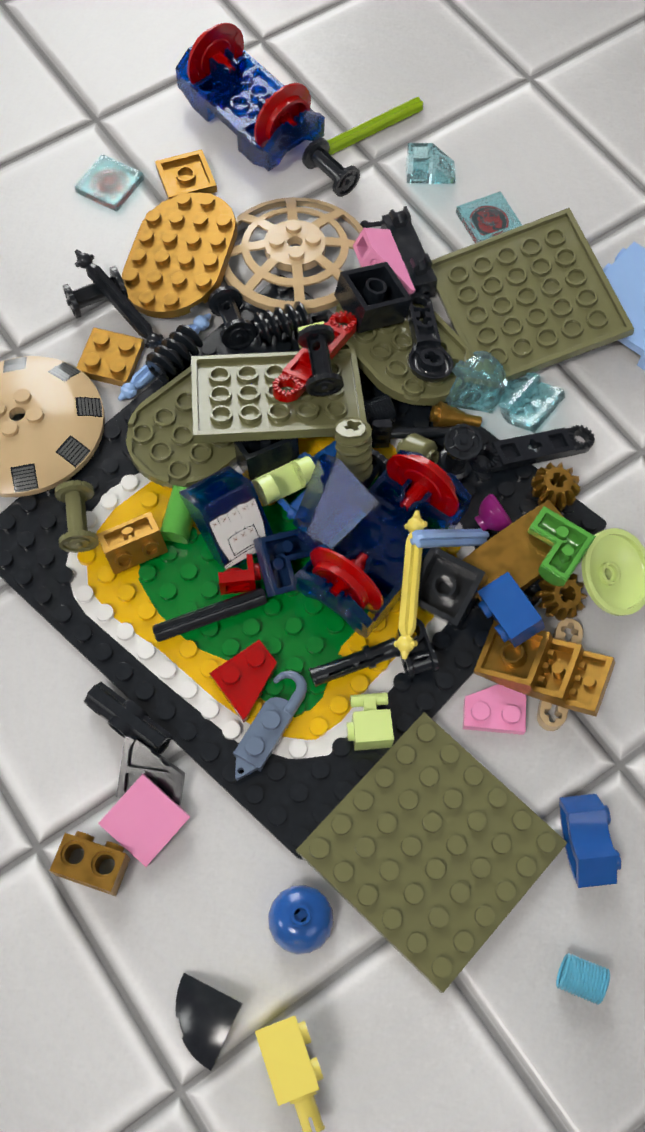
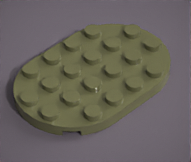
M338 303L335 312L340 313V311H342L343 313H345L341 305ZM413 304L416 307L424 308L423 305ZM435 311L441 346L454 362L451 374L440 382H425L417 378L410 370L408 359L413 342L407 315L403 323L362 333H357L356 331L342 347V349H356L358 367L379 390L389 395L390 398L412 405L433 406L438 404L439 401L446 402L451 400L465 388L471 372L472 359L468 347ZM338 323L339 326L342 325L344 327L346 325L347 327V323Z
M191 366L146 398L135 409L129 419L126 439L129 456L134 466L144 477L161 486L173 488V485L190 488L201 486L214 480L237 462L234 441L214 443L193 442Z

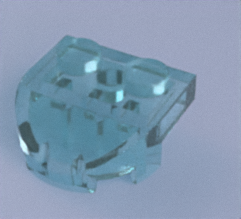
M476 351L473 353L474 357L465 362L460 360L453 368L452 372L457 378L445 401L452 407L493 413L507 385L506 373L503 366L491 353Z
M526 373V378L505 381L498 389L497 397L501 414L509 424L535 433L565 398L564 389L541 382L540 374Z

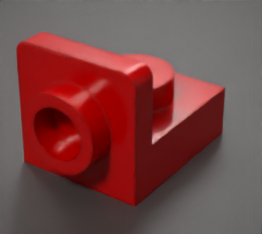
M246 554L248 569L229 568L225 572H218L221 595L244 593L256 589L255 581L261 580L259 563H253L252 554Z

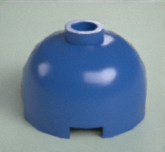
M306 885L292 886L280 892L272 902L268 914L269 930L274 941L283 950L296 955L311 953L321 948L330 937L334 924L333 909L328 899L319 890Z

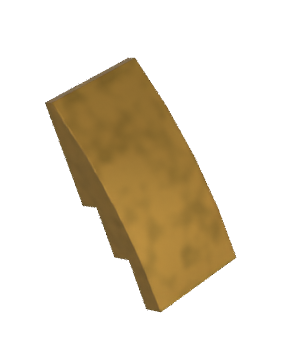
M550 500L504 528L463 559V561L486 572L488 579L484 587L506 572L510 573L522 591L538 579H543L538 569L552 547L530 535L527 531L543 506L563 517Z
M494 620L474 669L476 675L533 698L597 717L615 665L614 657L584 651L582 645L554 639L551 632L540 631L514 648L509 640L505 643L502 641L494 628L498 625Z

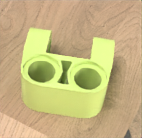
M305 456L272 470L251 482L263 506H266L310 485L311 482L319 479V474L312 459L309 456Z

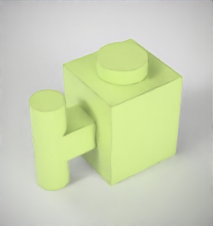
M387 692L350 695L351 708L363 707V711L353 712L352 722L346 723L348 741H354V751L391 748L394 741L391 710H377V705H388Z

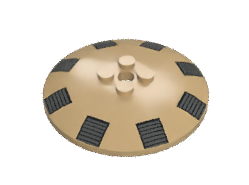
M41 356L17 357L0 362V497H24L50 490L78 473L97 450L102 439L105 424L103 403L94 383L75 366L58 359ZM17 414H25L19 421L12 420Z

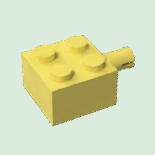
M292 1016L256 1030L255 1034L278 1106L290 1102V1105L294 1104L303 1132H312L308 1120L309 1117L312 1118L316 1132L326 1129L314 1097L317 1094L316 1091L320 1090L317 1081L324 1078L317 1057L309 1058L305 1045L311 1043V1038L305 1021L298 1023L296 1016Z

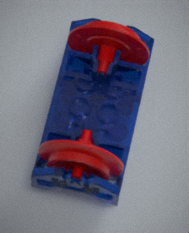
M220 23L204 31L195 43L187 49L175 68L177 86L193 109L207 122L216 117L219 118L237 135L238 151L252 164L264 167L267 171L278 166L288 151L305 140L313 141L324 136L325 117L310 108L311 95L309 90L300 83L282 84L244 50L243 34L232 23Z
M399 450L396 455L390 457L385 471L354 506V508L358 507L361 511H365L367 515L331 549L323 547L314 548L310 553V560L302 570H299L294 575V588L306 597L323 603L340 615L354 631L367 639L370 633L386 618L401 598L405 545L410 533L408 529L404 528V525L413 516L415 510L420 512L421 518L428 524L424 530L455 529L468 511L472 496L456 476L449 472L446 473L443 468L427 459L424 455L418 452ZM430 548L422 549L421 564ZM364 608L374 614L372 619L365 613Z

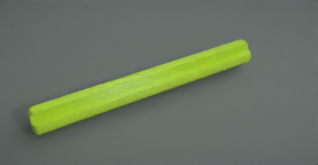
M415 97L328 139L327 141L330 146L328 153L332 155L422 111L423 101L419 97Z

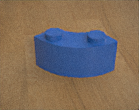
M597 794L560 797L559 807L563 839L567 842L565 850L578 888L617 884V870L621 869V858L619 852L614 849L609 834L608 825L611 822V816L608 806L603 805Z

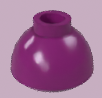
M488 494L483 499L479 507V515L474 517L483 531L487 529L502 531L513 523L494 494Z

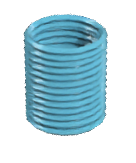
M568 953L563 958L559 968L556 986L557 989L560 988L565 992L571 993V995H577L581 999L584 998V1000L587 999V1001L599 1005L603 1001L609 986L610 971L598 964L595 965V963Z

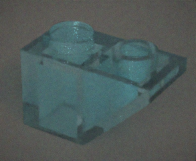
M408 143L406 183L455 184V163L449 156L433 143Z

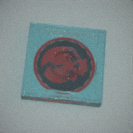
M102 154L74 187L76 193L117 212L144 180V175L142 172Z
M501 191L456 207V214L474 243L522 226Z

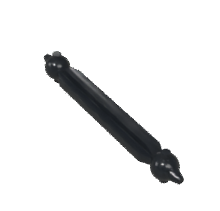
M78 249L75 250L77 257L76 267L86 269L87 276L138 335L146 339L145 347L155 349L156 346L161 345L164 338L163 335L153 333L151 325L101 267L93 263L94 255L83 253Z

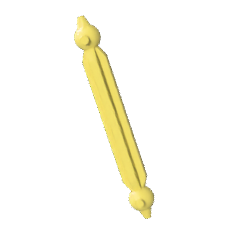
M415 510L413 516L404 525V528L408 529L410 533L405 545L398 629L401 636L394 642V646L398 648L402 659L405 660L414 647L418 645V642L412 638V635L416 629L423 548L412 545L410 539L413 538L412 532L414 530H424L428 525L421 518L418 510Z

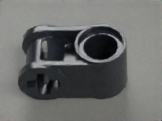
M418 618L414 631L417 634V638L414 640L418 642V645L409 653L406 660L401 657L408 679L414 678L415 674L429 670L432 672L439 671L436 653L431 646L423 622ZM399 629L396 633V641L401 636Z

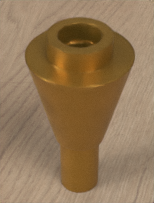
M439 401L436 406L433 405L430 412V422H433L434 427L455 426L457 424L480 427L482 422L481 416L465 414V412L442 401Z

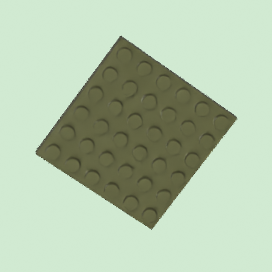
M570 208L431 260L432 269L437 278L436 292L455 333L468 347L472 359L471 368L482 392L631 336L634 333L632 323Z
M424 712L296 849V852L440 993H444L566 846L567 842Z

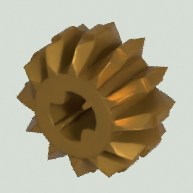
M550 462L546 465V468L540 467L537 470L536 476L531 481V487H533L532 497L539 498V506L550 500L554 506L562 511L566 505L571 506L575 502V497L580 492V486L578 485L580 480L579 476L572 475L573 467L565 470L563 469L562 462L557 467Z
M574 573L571 574L564 586H555L546 580H541L538 585L542 591L536 592L535 596L542 598V602L537 607L546 608L545 616H555V619L558 621L565 620L566 617L569 619L576 617L577 611L585 608L580 600L586 599L588 596L585 593H581L584 583H576L577 574Z

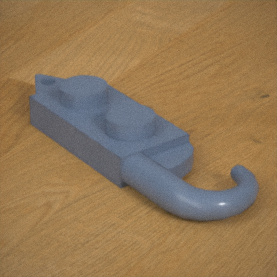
M291 670L283 671L274 678L273 682L275 684L285 678L292 679L296 683V689L289 701L278 697L265 701L233 752L234 757H236L235 779L237 781L256 770L261 772L293 720L294 714L307 693V683L298 672ZM239 770L244 771L242 774L238 773Z

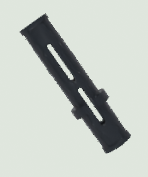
M395 638L371 647L368 645L362 646V650L310 668L309 673L314 686L318 687L321 684L367 667L369 669L376 668V664L401 656L398 648L394 646Z

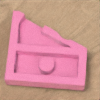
M497 684L465 696L463 729L524 735L526 732V695Z

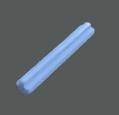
M482 529L414 530L412 532L413 538L410 539V542L418 548L481 546L490 535L488 531H483Z

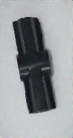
M102 682L94 685L88 691L84 703L88 708H91L96 714L108 721L107 724L120 736L125 738L126 735H133L158 754H162L167 749L173 738L172 735L159 726L158 723L151 720L145 710L130 699L125 700Z

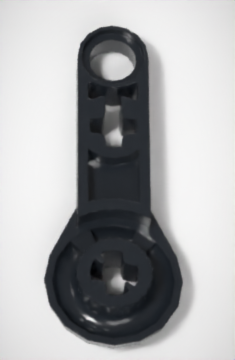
M413 293L410 295L412 301L407 312L413 342L408 365L411 372L417 378L425 382H440L451 374L454 362L441 346L430 297L423 293ZM413 304L423 305L424 308L416 307Z

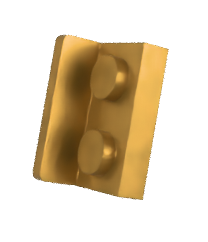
M151 512L97 534L114 574H118L168 551Z

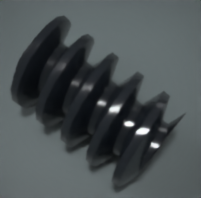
M296 301L294 307L290 304H285L283 310L280 307H275L273 314L267 309L264 311L263 317L258 312L254 313L253 325L256 329L255 338L260 348L264 338L269 345L272 344V336L274 335L279 342H282V333H286L288 338L292 339L293 330H296L298 333V327L311 324L309 315L300 301Z
M183 324L179 325L176 331L170 333L169 338L164 339L161 345L155 347L154 352L147 354L146 365L157 379L167 384L170 382L167 374L171 377H176L177 371L175 368L183 370L185 366L182 360L190 364V354L198 356L199 350L197 347L202 348L204 344L192 328Z

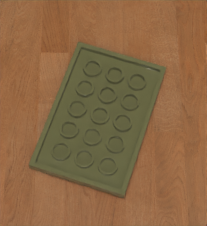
M340 349L331 360L333 373L339 374L343 378L344 386L339 392L329 396L316 397L309 395L305 390L297 400L288 403L280 402L274 398L272 385L275 378H278L282 370L299 351L191 356L193 442L214 443L335 436L336 433L334 430L335 423L343 418H360L367 422L356 349ZM291 387L281 388L282 391L285 390V392H287V390H289L290 392V389L293 390V388Z

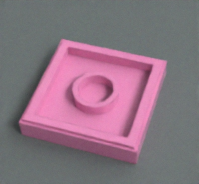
M143 773L98 824L147 867L191 816Z

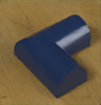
M308 527L254 539L253 543L267 597L298 590L291 561L310 556L313 545Z

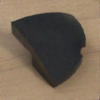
M183 973L177 990L175 1006L176 1017L179 1018L183 1033L182 1040L191 1055L200 1064L212 1071L243 1003Z

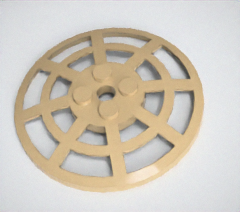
M289 197L260 203L235 218L237 227L242 222L250 225L244 232L241 244L234 246L231 257L242 254L246 265L254 275L244 285L234 275L228 264L224 274L225 282L228 286L238 289L244 301L263 310L268 309L274 312L275 307H280L283 310L285 304H290L294 307L296 301H300L308 314L330 309L339 303L334 296L335 292L320 298L305 300L304 287L321 283L332 276L338 281L340 272H342L340 269L347 259L349 249H354L353 244L355 240L347 238L344 229L336 219H344L359 234L363 227L343 209L320 200ZM286 206V208L270 211L260 217L253 216L265 210ZM296 206H307V207L318 208V209H321V210L328 211L329 213L324 214V213H322V212H320V211H317V210H314V209L303 208V207H296ZM297 213L310 214L318 217V219L312 223L298 220ZM281 214H287L288 218L287 221L276 225L267 221V219ZM329 223L336 230L339 238L325 237L320 229ZM257 227L267 231L264 240L249 242L251 235ZM292 244H298V245H300V246H292V247H290V245H292ZM326 246L341 247L339 256L334 263L325 257ZM264 249L267 261L260 267L253 260L250 252ZM317 265L325 269L316 275L303 278V271L310 270ZM276 267L283 271L292 272L293 278L280 277L270 272ZM262 280L279 286L293 287L294 301L273 299L261 295L254 290Z

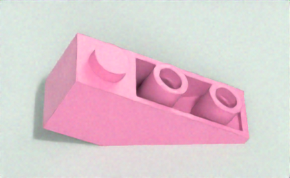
M363 228L353 244L361 267L388 262L409 296L415 292L414 285L390 229Z

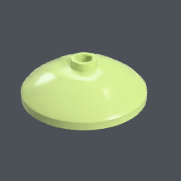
M619 528L602 530L594 535L596 536L582 557V578L585 588L594 603L603 611L615 616L633 614L645 605V548L628 531Z

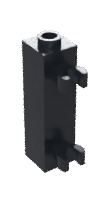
M404 206L403 211L395 212L392 209L389 214L382 215L381 229H390L414 285V293H423L428 297H434L437 278L432 269V261L428 253L425 254L411 223L407 206Z

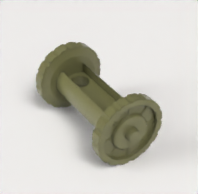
M71 480L63 482L55 488L57 500L66 504L68 532L59 538V547L66 552L90 551L99 544L98 535L88 531L85 502L94 496V488L92 484L86 481Z

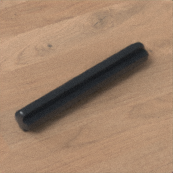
M257 588L152 626L155 639L161 642L267 603V596L263 588Z

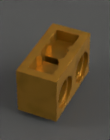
M76 831L75 836L65 833L49 871L55 876L116 897L130 862L129 856L123 853L125 848L106 841L105 846L94 843L95 837L80 831ZM76 849H83V859L77 864H70L69 858L71 853ZM106 859H113L115 866L112 872L106 875L100 874L99 867L101 863Z

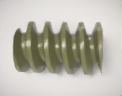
M343 418L336 422L334 426L336 432L335 449L337 451L336 467L339 471V477L348 483L364 482L371 476L373 471L372 429L370 424L360 418Z

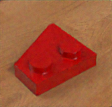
M259 639L209 673L211 679L243 723L248 720L257 699L261 697L268 679H271L277 668V662Z

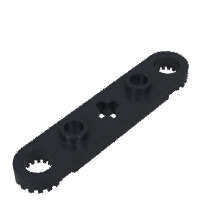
M576 425L566 429L564 427L494 441L492 444L483 445L479 455L486 456L490 463L486 464L484 462L483 464V461L480 462V459H478L479 455H477L475 459L469 461V464L475 471L488 474L588 452L594 444V433L592 434L591 429L588 430V427L584 428L583 425ZM575 436H580L585 440V442H576L577 439L574 438Z

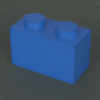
M506 572L477 591L481 598L478 606L487 619L493 616L498 624L494 628L504 643L509 640L514 648L545 629L543 619L509 572Z

